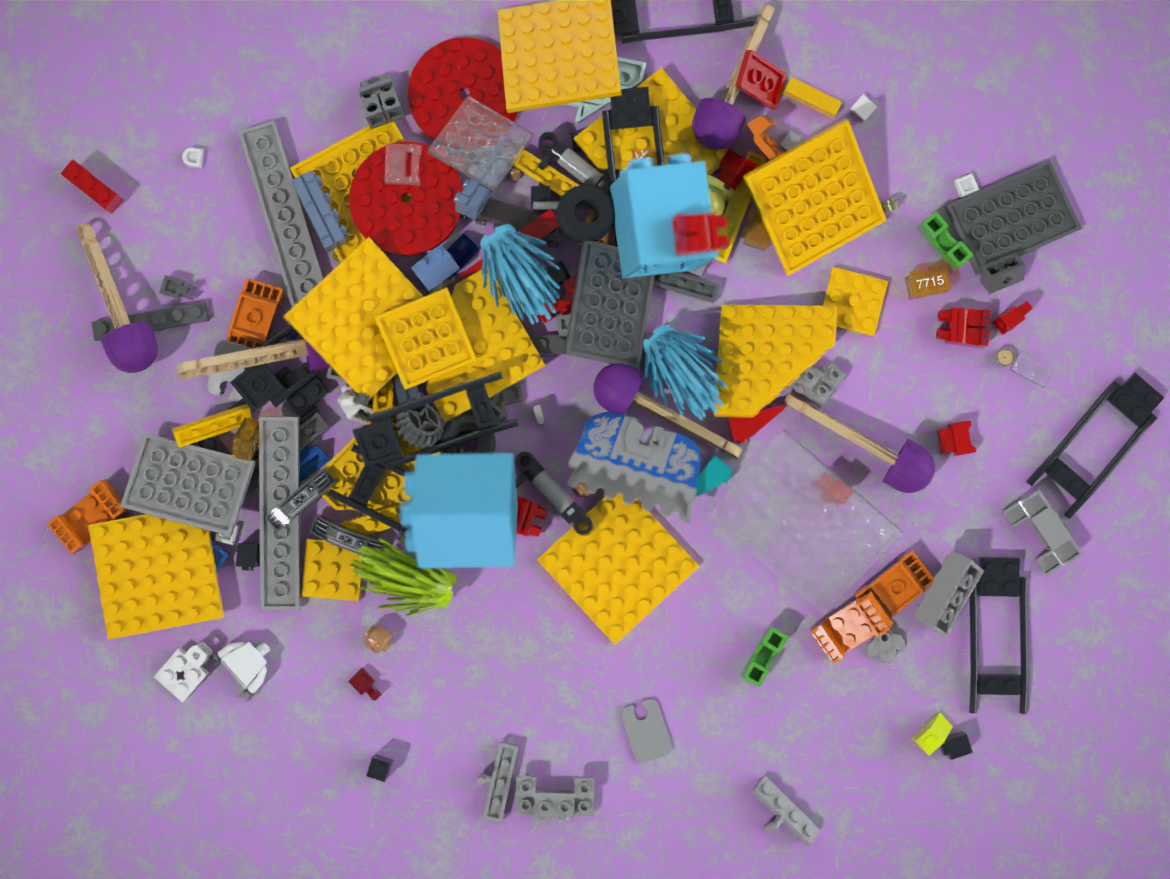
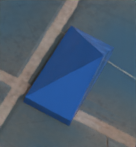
M319 446L306 447L299 453L300 482L331 460Z

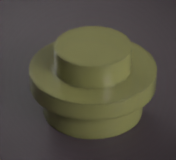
M895 197L888 198L881 205L882 209L885 210V213L900 208V200H895Z

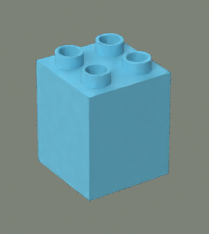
M689 154L668 157L667 165L653 166L651 158H639L629 161V168L621 170L619 172L620 177L609 187L615 211L614 223L622 279L694 271L716 259L718 252L676 257L674 239L677 236L673 234L672 218L676 214L712 213L705 161L691 163Z
M513 453L417 455L415 471L405 472V494L412 495V498H410V501H402L401 523L402 526H412V528L406 529V551L416 552L419 568L515 567L518 504Z

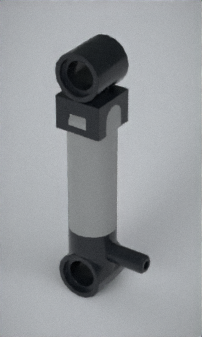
M545 132L540 136L538 147L546 156L538 164L539 169L544 170L553 159L583 184L595 185L603 189L610 197L609 177L606 174L602 175L558 140L554 133ZM551 140L553 145L546 147L543 145V141Z
M526 451L519 453L515 462L522 474L515 479L516 488L529 479L570 526L573 525L574 530L580 536L590 535L594 529L592 520L584 516L585 512L531 453ZM524 458L531 459V463L527 467H523L521 464ZM582 521H587L589 524L588 529L585 531L579 530V524Z

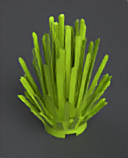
M401 538V542L406 545V540ZM380 539V542L385 544L383 549L386 552L361 546L363 550L358 549L360 553L368 556H360V560L364 561V563L352 560V564L365 569L354 568L352 572L359 574L358 577L364 578L363 580L368 581L369 585L378 587L361 586L359 589L373 591L372 593L405 597L387 598V601L411 602L380 605L379 609L388 608L397 612L415 609L405 615L407 617L432 608L441 610V607L446 608L454 595L451 592L453 583L456 584L457 579L456 575L449 572L446 568H419L415 557L410 556L405 551H401Z

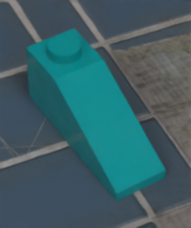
M715 455L712 456L698 475L695 498L722 485L723 482L727 484L733 476L731 474L733 469Z

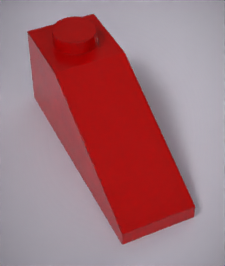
M785 405L760 410L753 418H728L727 424L732 442L737 441L738 444L748 442V438L754 436L785 409Z

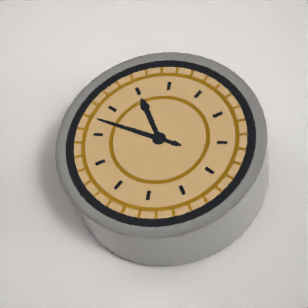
M1009 348L999 349L994 355V361L999 367H1008L1015 360L1014 352Z

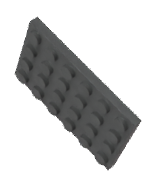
M1051 160L945 206L959 240L974 255L969 259L975 275L980 274V266L1015 252L1018 256H1022L1082 229Z
M583 241L564 354L608 364H626L639 369L655 275L622 279L618 247L594 241Z

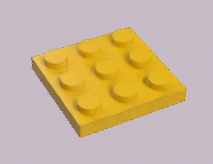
M832 267L822 306H837L836 328L874 337L888 281Z
M306 539L301 597L360 601L361 589L359 588L361 587L362 578L358 577L359 574L353 573L352 569L363 568L352 564V560L363 562L360 560V556L363 555L345 550L325 540Z

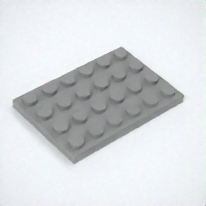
M145 433L120 507L232 537L256 462L190 444L178 448L174 440Z

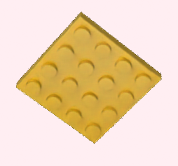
M447 288L374 317L404 390L477 360Z

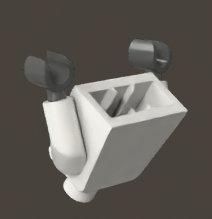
M348 384L344 385L341 388L342 394L338 398L340 406L348 419L366 425L369 422L368 415L373 414V400L362 392H359V395H357Z
M243 642L230 643L218 651V653L210 655L209 659L216 657L217 662L213 665L222 663L245 689L240 696L242 697L244 693H247L249 695L247 702H249L253 698L254 693L263 684L267 672L265 667L267 662L263 656L270 651V648L265 642H262L256 648L250 642L246 644Z

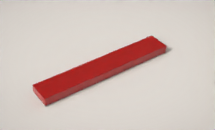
M549 209L519 232L541 240L559 227L557 216L552 209ZM483 258L458 276L461 281L482 270Z

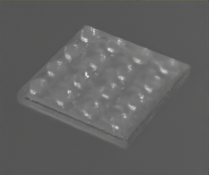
M467 96L429 147L428 153L495 192L533 138V133Z

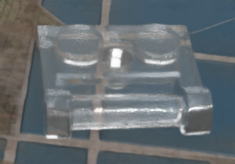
M386 144V184L420 185L419 157L420 153H422L421 145ZM407 152L412 153L411 177H406Z

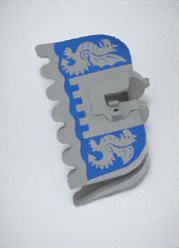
M602 412L590 418L568 463L574 470L567 482V486L575 488L581 482H584L588 493L593 494L599 488H603L607 499H613L617 494H622L623 502L626 505H631L638 499L641 500L642 508L645 511H650L655 505L660 506L661 515L668 517L673 511H677L680 521L689 523L692 504L695 502L696 485L701 464L700 450L696 444L684 435L664 431V428L655 426L649 446L640 444L643 426L639 423L638 418L629 417L617 412Z

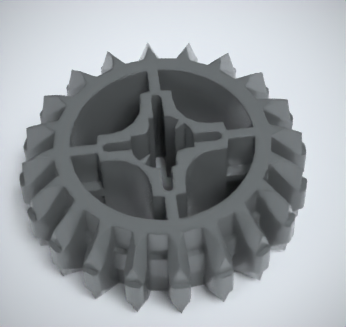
M413 398V399H411V400L407 399V400L404 401L402 404L407 403V402L412 401V400H415V398ZM428 403L393 415L394 428L399 430L398 435L404 437L403 441H409V445L415 444L416 448L421 446L424 449L437 443L443 435L445 424L442 423L443 418L438 416L439 411H435L434 406L431 407Z

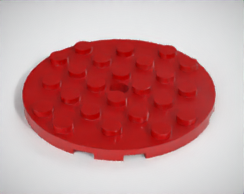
M457 37L442 41L425 52L412 70L408 83V103L411 114L420 130L443 147L462 151L486 147L505 135L518 115V112L508 113L506 109L501 50L487 41L472 37ZM462 89L470 92L467 98L459 96Z
M396 142L374 151L357 169L349 192L350 212L357 229L365 239L369 237L380 250L402 256L418 255L428 250L431 251L441 245L456 229L462 214L456 212L454 199L458 192L463 191V186L454 165L437 149L419 142ZM410 194L412 196L411 201L403 203L402 195Z

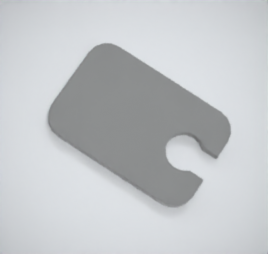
M220 340L216 344L214 356L251 348L232 341ZM241 368L209 375L208 391L220 396L222 382H231L245 369ZM233 387L229 399L234 401L241 400V395Z
M654 699L642 701L644 708L647 710V716L642 720L634 716L633 704L624 707L621 712L634 756L641 763L668 755L672 750L658 703Z

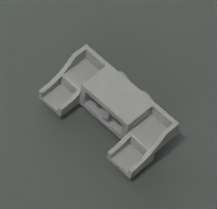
M830 363L824 372H821L813 365L807 368L791 386L796 392L804 395L820 408L844 379L846 373L833 363Z
M1040 490L1033 491L1022 500L1016 501L1002 511L1012 527H1016L1027 520L1047 550L1035 559L1045 575L1051 574L1083 555L1069 534L1071 533L1069 527L1065 523L1062 524L1058 518L1060 517L1058 511L1049 505Z
M517 775L516 814L535 815L541 820H549L551 817H558L559 820H570V817L593 816L594 777H575V790L536 789V776Z

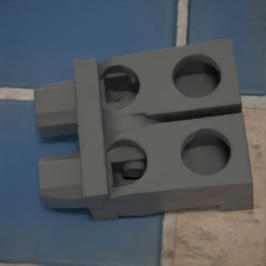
M385 73L377 77L378 81L372 84L370 80L361 81L360 88H358L365 116L371 129L387 124L381 105H383L389 123L406 118L392 80Z

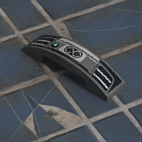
M324 467L265 517L266 520L278 532L335 485L337 480Z
M319 514L315 515L310 529V533L335 546L363 556L368 555L359 552L358 549L363 550L361 546L377 548L385 552L383 549L385 544L381 543L379 538L356 532L336 524L334 520Z

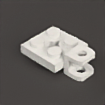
M204 642L192 646L187 652L180 647L154 678L183 703L209 674L202 666L207 663L209 656L213 654V650ZM184 671L185 680L180 679L177 673Z

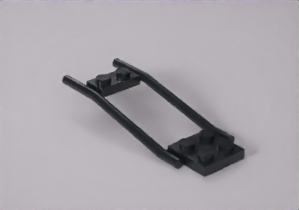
M611 0L615 37L621 36L622 44L754 26V18L734 21L732 0H712L716 25L640 33L636 0Z
M648 87L621 89L622 95L610 97L611 110L602 111L610 186L617 180L611 130L653 126L657 166L665 165L659 106H650ZM613 222V224H614L615 246L618 247L617 237H616V230H615V223Z
M289 324L260 347L277 344L294 331V327ZM261 364L244 368L245 370L230 383L253 412H257L269 401H271L274 407L279 406L325 369L308 372L289 388L285 389L268 365Z
M304 362L292 373L285 366L275 375L284 385L285 389H287L310 372L308 363ZM318 375L287 398V401L300 416L299 426L315 413L320 412V409L315 404L330 393ZM242 398L227 410L247 403ZM218 435L197 442L201 448L232 455ZM259 448L244 459L254 461L259 457Z
M501 371L368 415L371 424L353 429V434L365 467L385 461L386 468L390 469L415 461L417 455H432L479 437L519 426L517 419L497 423L485 384L503 379ZM466 390L479 430L404 456L390 416Z
M1132 373L1121 386L1116 381H1113L1026 482L1032 487L1046 473L1077 500L1064 514L1070 520L1096 492L1141 436L1158 419L1151 412L1160 404L1164 397L1137 373ZM1107 400V402L1137 426L1138 429L1094 482L1089 485L1058 457Z
M353 444L351 451L361 455L358 445ZM385 461L367 467L364 465L349 497L332 489L329 490L327 496L406 535V529L409 527L402 526L401 523L366 506L386 468ZM400 466L389 469L404 478L405 472L408 471Z
M979 557V567L984 572L969 597L971 672L969 713H977L978 694H1020L1019 713L1027 714L1029 682L1028 577H1019L1020 558ZM977 596L1019 597L1021 675L978 674Z

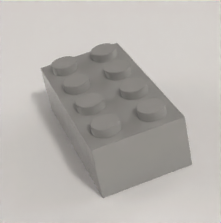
M951 550L950 554L945 557L942 568L935 574L931 587L926 590L922 603L915 609L913 618L928 629L946 638L984 570L971 559Z

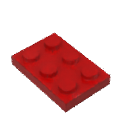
M746 50L735 87L767 108L776 110L787 74L754 51Z

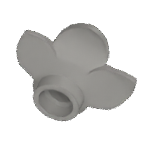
M889 629L884 633L887 635L884 639H881L882 635L879 637L873 636L874 639L867 646L869 657L879 654L884 662L891 663L895 659L896 650L905 649L903 638L897 633H892Z

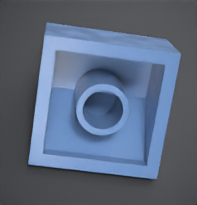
M442 244L411 267L429 292L460 269Z

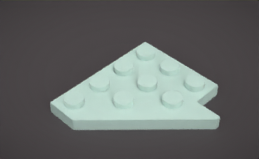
M617 57L621 89L635 88L643 81L646 63ZM610 97L564 105L578 107L575 123L578 124L610 104Z

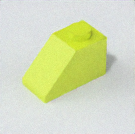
M939 712L911 738L924 753L930 756L944 743L953 726Z

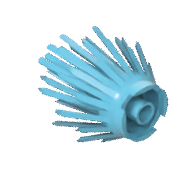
M504 224L494 228L496 232L489 237L486 234L480 242V246L484 251L481 272L483 288L487 284L488 266L490 297L493 296L494 289L497 307L499 300L496 272L502 296H507L513 315L516 314L514 309L516 307L521 320H524L518 305L519 303L524 314L526 312L531 324H534L531 315H533L537 323L539 319L536 315L544 314L548 320L551 319L543 303H546L551 312L555 314L556 310L547 297H549L552 303H556L554 296L557 299H560V296L549 282L556 288L560 287L547 274V268L525 249L527 248L550 266L559 270L560 268L547 259L552 260L555 258L534 246L547 243L516 231L511 224Z
M663 325L653 331L654 335L649 340L645 338L643 342V350L646 353L645 378L649 376L650 391H652L654 384L655 399L659 394V383L664 406L667 407L660 375L661 371L662 377L682 416V409H685L684 400L689 409L700 420L703 419L702 416L705 418L703 410H707L708 406L711 407L714 413H717L718 409L714 404H719L722 407L723 403L717 397L719 396L717 392L719 390L713 382V378L722 387L727 388V386L707 366L712 367L713 364L697 354L695 350L719 363L723 361L710 354L713 353L712 350L690 341L701 342L705 337L677 331L675 327L670 325Z

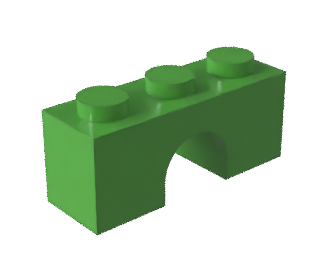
M936 211L921 223L917 229L948 266L955 271L974 255L962 241H956L947 230L949 225Z
M768 626L740 676L760 688L769 672L768 669L777 653H780L788 636Z

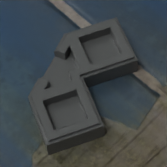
M519 382L499 392L492 400L494 404L506 413L499 423L509 421L505 405L524 401Z

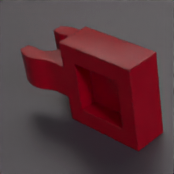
M361 668L348 681L361 695L367 692L373 701L382 695L373 686L376 680L364 668Z

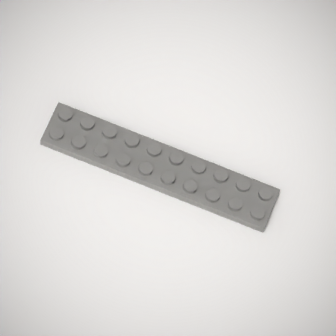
M273 120L238 131L293 308L324 277L299 196L291 182L293 176L276 121Z
M259 417L260 610H300V513L278 532L265 518L300 487L299 417Z

